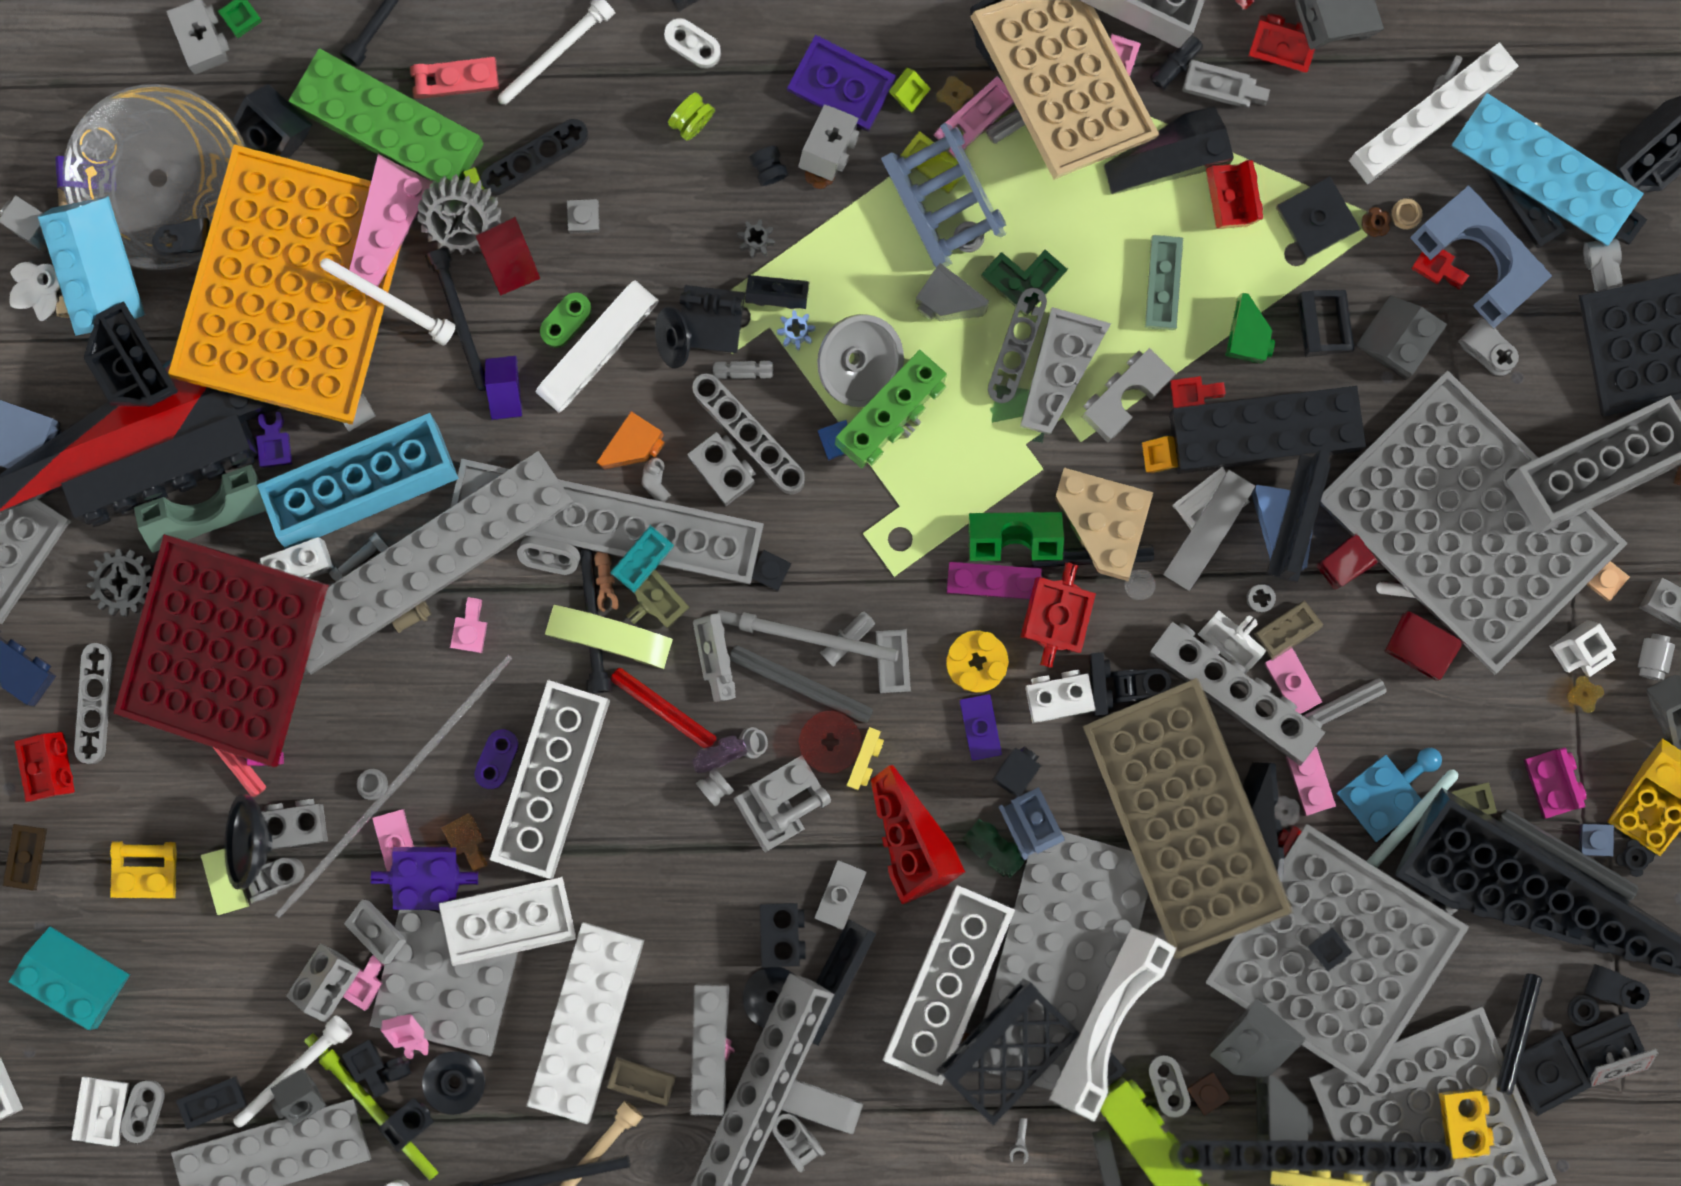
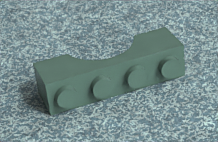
M248 465L222 475L221 486L217 493L202 503L179 505L161 497L134 507L138 529L153 553L160 549L164 534L188 540L267 511L257 486L261 482L252 465Z

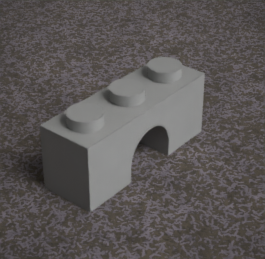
M1150 348L1144 354L1140 350L1134 354L1126 363L1130 368L1123 375L1119 372L1114 374L1105 384L1108 390L1101 397L1094 394L1083 406L1087 411L1083 414L1082 418L1107 443L1132 419V416L1122 406L1121 397L1124 392L1137 389L1145 393L1152 400L1176 375Z

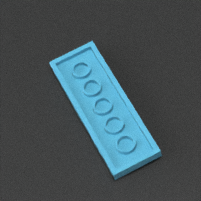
M1486 93L1452 144L1453 148L1606 246H1609L1644 194L1488 93Z

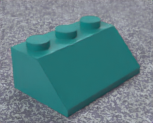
M49 927L24 955L9 983L85 1029L94 1030L100 1026L130 974L53 927Z

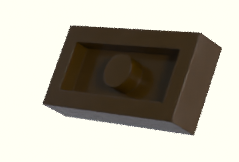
M13 824L3 886L37 891L47 834L46 828Z

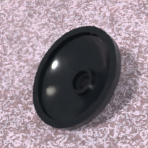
M242 794L238 795L231 805L227 818L224 846L227 876L232 887L238 890L247 889L255 881L265 864L267 852H270L272 849V835L268 833L267 822L258 803L250 795Z

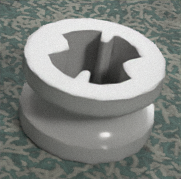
M1267 585L1252 587L1246 596L1248 606L1256 612L1270 610L1276 601L1274 590ZM1257 590H1261L1263 594L1269 595V601H1265L1267 604L1265 607H1261L1259 603H1254L1253 596H1257L1255 593Z

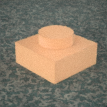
M1610 561L1586 585L1609 602L1629 579V576Z

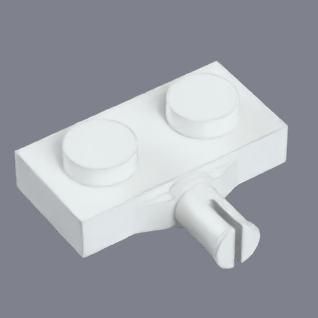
M1218 610L1198 633L1202 639L1216 646L1221 651L1220 654L1228 661L1233 659L1246 669L1244 674L1266 652L1249 635L1252 629L1257 626L1256 619L1249 624L1253 618L1252 616H1247L1238 626Z

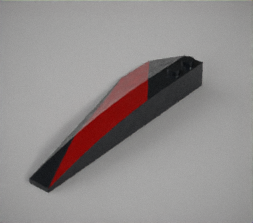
M172 359L163 364L167 374L169 373ZM173 378L170 379L178 393L150 407L111 406L108 401L0 474V513L63 490L61 483L231 415L238 414L248 421L259 417V414H267L283 407Z

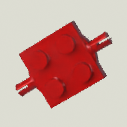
M1065 563L1061 580L1052 581L1035 577L1020 636L1021 638L1035 641L1044 647L1039 665L1053 668L1056 650L1081 653L1096 593L1082 590L1076 584H1073L1078 566L1071 563Z

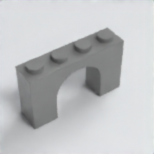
M697 983L695 985L691 1114L723 1115L726 1110L725 1045L727 1016L729 1015V983Z

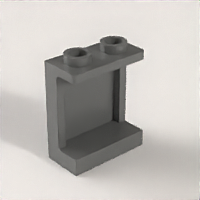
M1294 0L1310 50L1321 48L1327 43L1354 37L1367 40L1384 30L1375 0Z

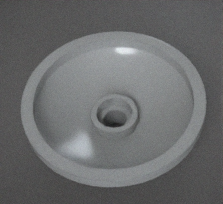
M868 314L851 315L837 322L825 335L818 353L817 366L819 377L825 390L835 400L848 406L865 407L903 367L904 352L897 332L889 323L879 317ZM854 353L855 358L853 362L850 363L849 356L850 354Z

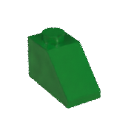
M1241 293L1237 297L1225 356L1262 364L1266 361L1267 357H1272L1275 340L1271 339L1272 329L1250 295Z

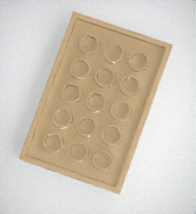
M1004 0L977 10L970 16L1054 180L1144 144L1159 135L1094 7L1080 0Z

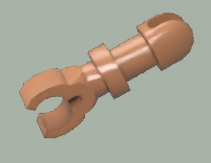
M597 552L595 554V567H598L599 578H596V585L600 586L597 598L598 608L604 612L606 610L604 608V601L609 597L612 600L611 607L617 610L618 598L612 588L615 580L614 576H611L610 566L612 565L611 556L607 553Z

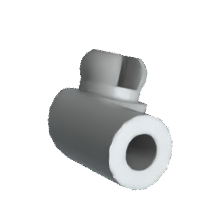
M652 458L644 465L642 486L655 500L665 502L671 497L669 492L661 485L665 466L661 459Z

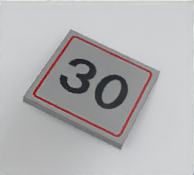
M1623 1048L1621 1054L1624 1059L1614 1062L1612 1053L1609 1052L1606 1056L1607 1065L1595 1068L1589 1080L1592 1087L1648 1070L1658 1055L1657 1050L1631 1057L1628 1049Z

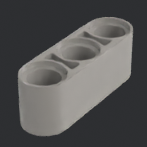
M795 1079L781 1110L846 1133L854 1134L863 1103Z

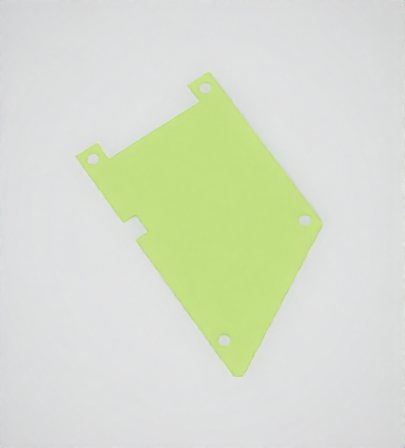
M1014 104L994 123L1017 109L1016 105ZM1151 117L1157 131L1168 125ZM1026 125L997 143H993L989 139L985 130L964 151L993 209H999L1006 222V226L1003 229L1006 235L1003 237L995 236L992 230L984 233V243L980 249L971 253L963 252L959 248L953 250V254L949 256L953 264L947 266L950 271L989 300L987 311L983 317L938 321L934 317L932 320H929L917 310L919 305L916 303V297L936 268L891 177H888L752 274L755 276L810 281L806 309H789L781 306H759L745 303L744 300V307L749 310L751 319L746 327L740 329L738 350L769 328L783 345L786 336L777 335V330L785 326L781 322V317L791 318L793 310L801 318L809 314V319L806 322L807 326H815V331L808 332L812 343L809 344L805 341L800 343V350H797L796 345L792 343L786 347L783 345V347L837 421L847 420L848 424L864 407L848 406L835 400L821 383L817 366L821 343L827 332L840 320L856 314H868L879 317L894 328L901 340L904 352L903 366L920 349L947 373L944 382L946 385L945 390L935 400L930 397L923 406L926 409L918 418L921 421L920 425L917 426L909 419L907 423L915 429L914 432L904 425L903 427L911 433L909 438L906 439L901 435L893 444L888 441L882 448L884 451L883 455L871 466L900 507L866 530L863 535L895 577L969 523V513H984L1043 470V467L1026 446L1027 443L1040 435L1041 432L1022 428L1020 424L1052 307L1111 323L1059 420L1062 418L1065 420L1079 441L1082 442L1096 432L1082 418L1083 414L1087 411L1083 406L1094 394L1101 397L1108 390L1105 384L1114 374L1119 372L1123 375L1130 368L1126 363L1139 350L1144 354L1150 348L1177 374L1230 335L1237 297L1241 293L1249 294L1260 312H1263L1366 238L1368 235L1362 229V217L1368 212L1346 203L1360 230L1307 259L1303 265L1292 266L1286 261L1284 252L1286 247L1291 243H1295L1275 207L1308 189L1310 186L1254 162L1255 171L1258 176L1257 184L1260 200L1263 204V219L1247 227L1216 229L1206 172L1111 195L1104 164L1123 152L1054 180ZM958 128L963 136L965 133L960 128ZM947 149L946 152H947L948 154H950L952 157H954V156L948 151L949 149ZM1233 153L1234 159L1230 165L1240 164L1248 159ZM915 168L911 169L912 173L908 174L913 185L916 183L921 185L929 180ZM963 175L949 194L939 188L925 196V200L922 203L927 212L931 211L933 213L972 192V189L965 175ZM976 203L939 223L936 231L940 239L945 238L947 240L954 236V232L960 224L964 222L979 223L986 219L979 203ZM1152 235L1183 237L1176 330L1145 328ZM1046 249L1068 271L1046 295V308L1014 397L1009 402L997 403L989 396L987 389L1015 306L981 277V274L1001 252L1025 272ZM748 278L731 289V291L746 292ZM1021 311L1018 313V317H1027L1036 322L1037 315L1033 316L1030 313L1028 316H1025ZM1026 322L1017 323L1013 330L1015 337L1019 340L1027 339L1031 334L1030 325ZM793 324V328L790 331L793 332L794 337L800 336V331L805 329H800L799 324ZM1015 351L1007 352L1003 357V363L1008 369L1017 368L1021 362L1020 355ZM854 353L850 354L849 356L850 363L853 362L855 358ZM999 369L997 375H1003V379L1000 385L994 384L993 389L997 391L996 397L1001 398L1003 394L1010 393V389L1006 387L1008 378L1014 381L1017 374H1008ZM1137 389L1124 392L1121 397L1123 408L1127 410L1145 397L1146 394ZM898 527L909 530L913 538L911 546L901 552L892 549L888 543L890 532Z

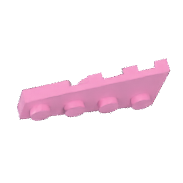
M378 154L349 269L351 272L377 287L379 286L419 213L418 204L422 200L421 197L426 188L429 189L430 184L433 183L432 181Z

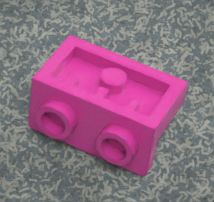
M1565 747L1524 759L1543 819L1585 807L1583 800L1587 799L1583 784L1576 780L1574 770L1577 769L1576 762L1572 753H1567Z

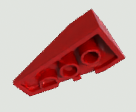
M889 765L873 777L871 785L877 816L883 819L886 837H882L883 846L888 847L892 864L888 866L889 877L901 903H909L938 890L965 873L952 842L894 765Z

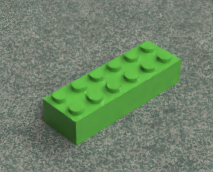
M320 48L289 99L290 104L303 115L376 155L379 154L432 182H440L444 175L451 181L455 174H457L460 180H464V171L471 168L484 145L481 137Z

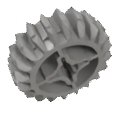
M457 174L452 177L451 181L445 175L440 179V182L433 181L429 189L426 188L421 197L422 200L418 204V222L422 223L421 232L429 233L428 242L437 240L438 249L447 246L449 247L450 254L455 249H459L462 256L467 252V249L474 254L478 251L480 246L476 235L501 224V208L497 207V197H490L491 188L481 189V180L475 184L471 183L469 175L465 177L464 181L460 180Z

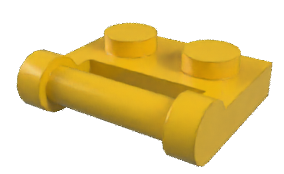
M113 841L111 843L110 898L176 897V842H165L164 845H124L122 841ZM124 857H164L165 863L164 867L124 866Z

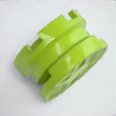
M697 92L687 97L673 112L668 121V125L673 129H678L680 136L686 141L699 133L715 111L710 104L702 102L703 99Z

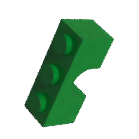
M1062 512L969 513L968 540L970 561H1001V550L1009 544H1022L1029 548L1032 560H1063L1064 530Z

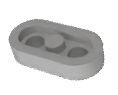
M537 536L525 537L517 550V557L525 566L561 575L573 573L580 561V553L573 545Z
M1168 1055L1156 1056L1149 1063L1148 1076L1158 1106L1165 1115L1173 1118L1180 1117L1190 1107V1097L1180 1066L1174 1058ZM1161 1065H1167L1169 1073L1166 1076H1160L1158 1068ZM1171 1095H1177L1179 1098L1178 1104L1174 1107L1168 1104V1098Z
M145 1080L136 1084L131 1091L121 1123V1132L124 1138L132 1143H140L149 1139L155 1130L165 1097L164 1090L158 1082ZM146 1090H150L154 1094L151 1102L144 1098ZM137 1120L142 1121L144 1124L142 1132H138L134 1127Z

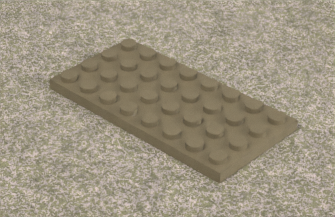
M1198 678L1083 726L1168 944L1176 948L1173 955L1174 959H1180L1293 913Z

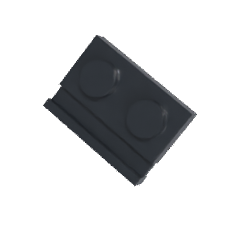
M1624 1011L1568 1035L1579 1063L1588 1079L1591 1078L1595 1068L1607 1065L1606 1056L1609 1052L1612 1053L1614 1062L1624 1059L1621 1054L1623 1048L1628 1049L1631 1057L1645 1053V1049L1634 1025H1632L1628 1012Z

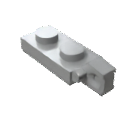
M1191 60L1182 92L1239 107H1249L1250 102L1265 106L1270 89L1255 86L1256 80L1250 78L1248 74Z
M720 613L695 619L693 626L704 681L708 680L711 685L713 701L721 702L736 698L735 683L732 681L730 657L727 653L724 627L721 622Z

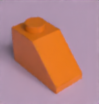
M631 411L597 461V464L605 470L645 462L650 456L655 458L665 443L661 440L664 436L663 432Z

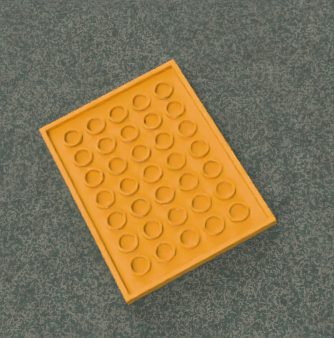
M234 144L169 369V377L353 425L385 305L323 270L320 262L324 258H329L346 269H350L371 181ZM400 248L378 286L388 293Z

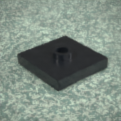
M1331 177L1320 181L1275 207L1305 260L1360 230L1359 225Z
M1561 1030L1524 1049L1516 1082L1535 1116L1547 1112L1592 1087Z

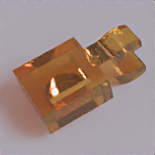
M471 813L441 828L450 846L456 847V856L465 853L473 870L478 871L488 865L484 855L477 847V845L485 840Z

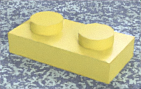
M869 727L847 787L859 790L860 785L867 787L873 769L868 768L871 756L878 758L884 740L879 738L881 731Z

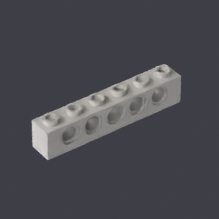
M1172 622L1152 648L1149 656L1184 682L1198 678L1206 698L1301 766L1325 734L1321 730L1323 725L1310 715L1303 717L1295 711L1297 706L1286 697L1282 696L1279 699L1270 693L1272 688L1259 678L1252 680L1244 674L1246 669L1235 660L1231 659L1228 662L1219 656L1221 651L1208 641H1205L1203 644L1194 638L1196 633L1190 627L1183 623L1177 625ZM1189 647L1196 652L1197 657L1192 662H1185L1180 658L1179 651L1182 648ZM1208 666H1216L1221 670L1222 677L1218 680H1210L1206 677L1204 670ZM1234 684L1243 685L1247 690V696L1242 699L1234 698L1230 693V687ZM1261 702L1269 704L1272 708V715L1266 718L1259 716L1256 713L1255 706ZM1284 721L1294 722L1298 728L1297 734L1294 736L1285 735L1281 730V724Z

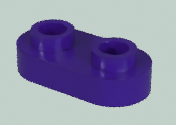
M499 729L488 737L475 768V779L481 787L496 789L504 784L519 749V741L514 733L509 730ZM500 739H505L508 743L507 748L503 751L497 748V742ZM487 768L495 770L496 775L493 779L488 780L485 777Z

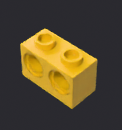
M1475 1088L1438 1093L1445 1145L1451 1151L1452 1159L1490 1155V1146L1494 1145V1137L1491 1127H1487L1485 1115L1489 1114L1490 1108L1488 1098L1482 1094V1090ZM1464 1099H1469L1472 1103V1110L1468 1115L1462 1116L1458 1110L1459 1103ZM1468 1131H1474L1477 1138L1475 1144L1471 1147H1465L1463 1144V1136Z

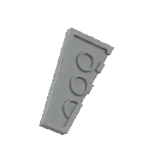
M1053 307L1050 309L1020 427L1048 435L1051 434L1111 323Z

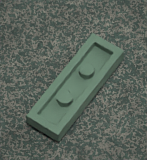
M1152 235L1145 328L1177 329L1183 237Z

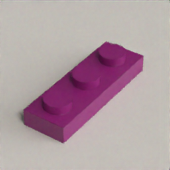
M949 562L947 594L1030 600L1035 577H1041L1042 569Z

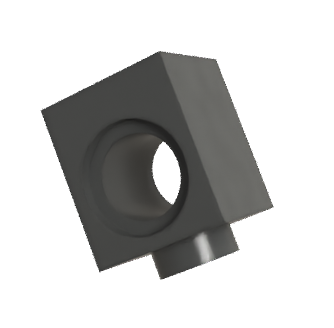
M304 1069L299 1070L270 1088L275 1098V1101L271 1102L276 1114L279 1118L286 1117L293 1126L326 1107L316 1083Z

